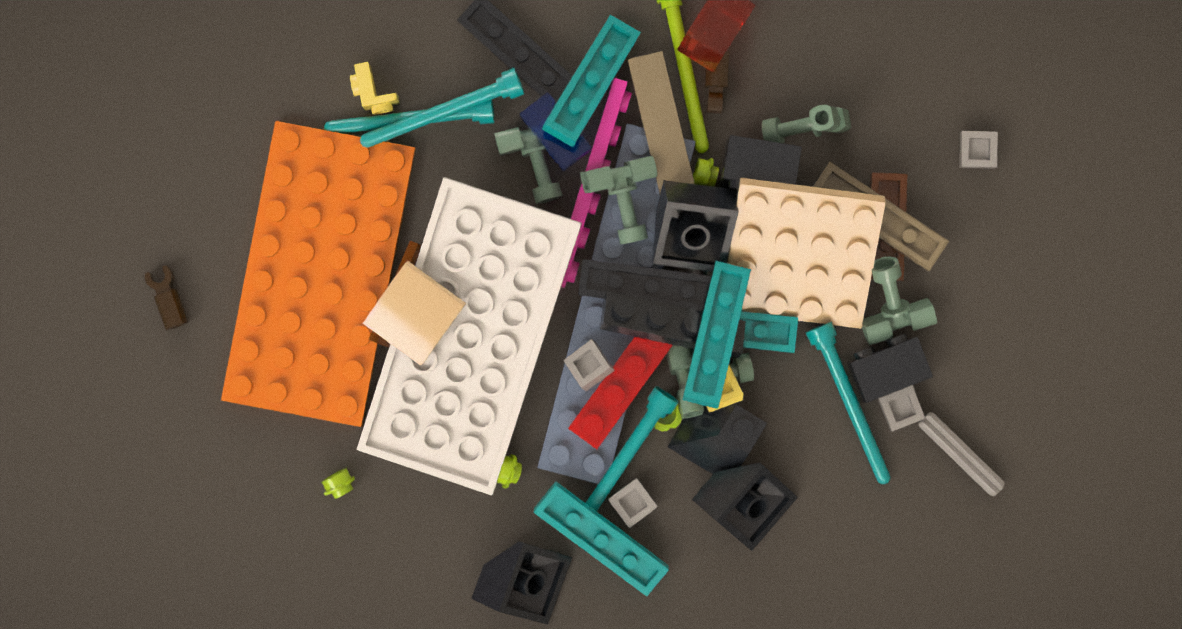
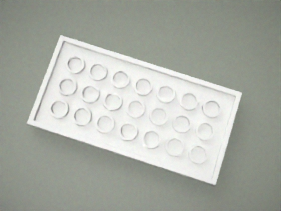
M446 177L443 178L415 267L460 298L466 305L422 366L390 344L357 450L493 495L582 225L581 222Z

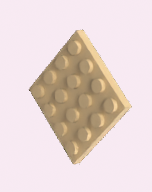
M740 178L736 206L739 209L728 253L727 264L751 269L742 311L798 317V321L827 324L832 321L833 325L862 329L872 276L871 269L874 266L886 203L885 196Z

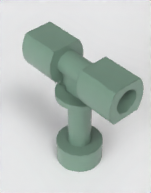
M819 105L810 109L809 117L785 123H781L778 117L762 121L764 140L783 144L785 137L813 131L816 137H820L822 131L843 133L852 127L847 109L828 105Z
M547 119L539 121V126L519 131V128L516 127L494 133L500 156L521 151L523 157L530 156L538 187L532 190L536 204L551 202L563 197L560 183H552L543 153L550 149L548 143L559 140L542 130Z
M653 156L624 162V166L610 169L609 166L580 172L585 194L608 189L609 195L616 194L624 227L617 230L620 245L648 238L645 224L638 225L630 191L637 189L635 182L657 177V168Z
M891 256L875 260L873 269H871L873 280L876 283L882 284L886 303L881 307L882 313L863 319L862 330L869 346L893 338L892 331L911 326L912 330L916 331L937 324L934 307L928 298L910 304L907 300L900 299L896 282L902 275L899 260Z
M673 345L666 356L671 375H676L679 385L676 397L679 401L681 418L685 419L702 415L704 412L703 405L682 400L692 361L689 348ZM744 353L738 359L733 358V363L729 365L738 383L754 381L753 365L749 354Z

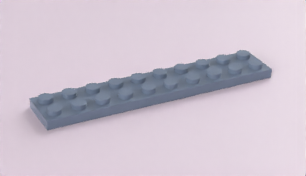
M631 124L626 125L615 168L624 166V162L650 156L644 128ZM684 138L690 163L696 141ZM656 178L635 182L637 189L630 191L638 225L645 224L648 235L647 239L620 245L617 230L624 227L616 194H608L592 260L663 270L664 265L653 264L652 261L656 211L660 198ZM582 296L566 358L592 339L597 342L613 367L634 336L601 330L603 299ZM564 364L537 468L597 484L600 482L613 463L626 411L597 450L570 431L568 427L603 379L588 391H585L580 387L567 365Z

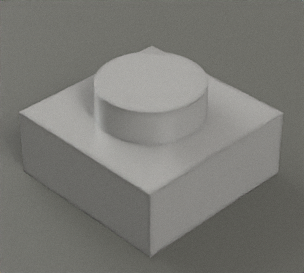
M961 131L959 168H997L998 132Z
M592 339L563 360L580 387L585 391H588L615 371L597 342Z
M913 385L878 398L890 431H895L925 419Z
M637 478L608 498L629 528L658 507Z

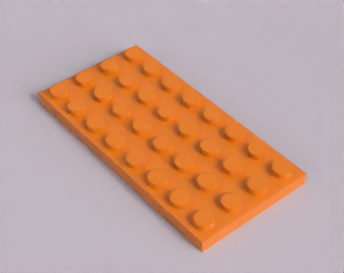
M275 121L221 401L358 427L363 426L378 343L369 340L372 330L364 325L363 322L390 285L416 151L415 147L384 141L367 148L361 145V137Z

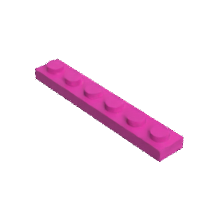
M617 78L613 79L586 171L606 166L610 167L611 161L605 159L608 146L616 147L622 128L615 125L619 111L626 113L632 95L631 92L626 91L627 81ZM582 184L571 216L572 220L581 222L582 225L561 286L564 289L567 281L571 283L575 281L580 263L574 261V257L578 247L585 248L590 228L584 227L588 213L595 215L601 196L594 192L585 194Z

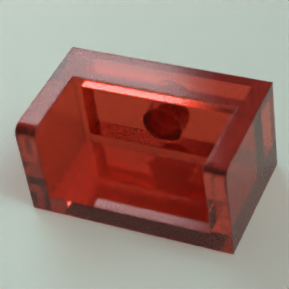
M708 0L686 32L677 50L709 71L714 72L756 5L749 0Z

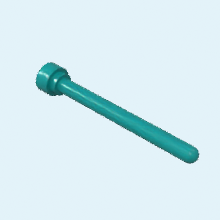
M515 68L501 73V77L496 78V83L363 134L360 138V143L363 147L369 148L499 96H502L503 99L509 96L511 99L522 96L525 93Z
M493 100L433 123L472 119L473 122L479 121L480 125L495 123ZM424 110L332 120L325 123L324 130L342 134L376 130Z
M831 321L805 332L811 346L815 345L817 351L821 350L876 480L880 484H887L890 481L889 471L834 346L837 343L834 337L837 333Z
M654 387L647 398L649 401L646 406L648 411L586 501V504L595 511L600 508L660 417L665 418L667 414L671 415L678 405L679 401L662 388Z

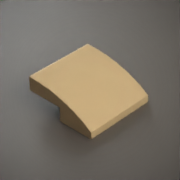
M407 261L380 297L363 324L422 366L466 303Z

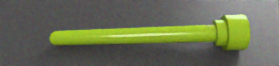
M656 0L657 4H661L662 10H666L693 141H696L695 149L699 153H705L709 149V143L680 12V6L683 5L682 0Z

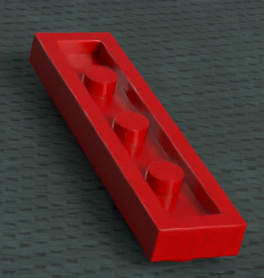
M634 337L614 364L613 368L615 371L603 379L568 429L597 450L673 345Z

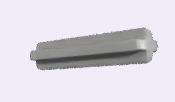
M929 412L925 415V419L920 420L919 427L989 495L995 496L1003 489L1005 482L934 413Z

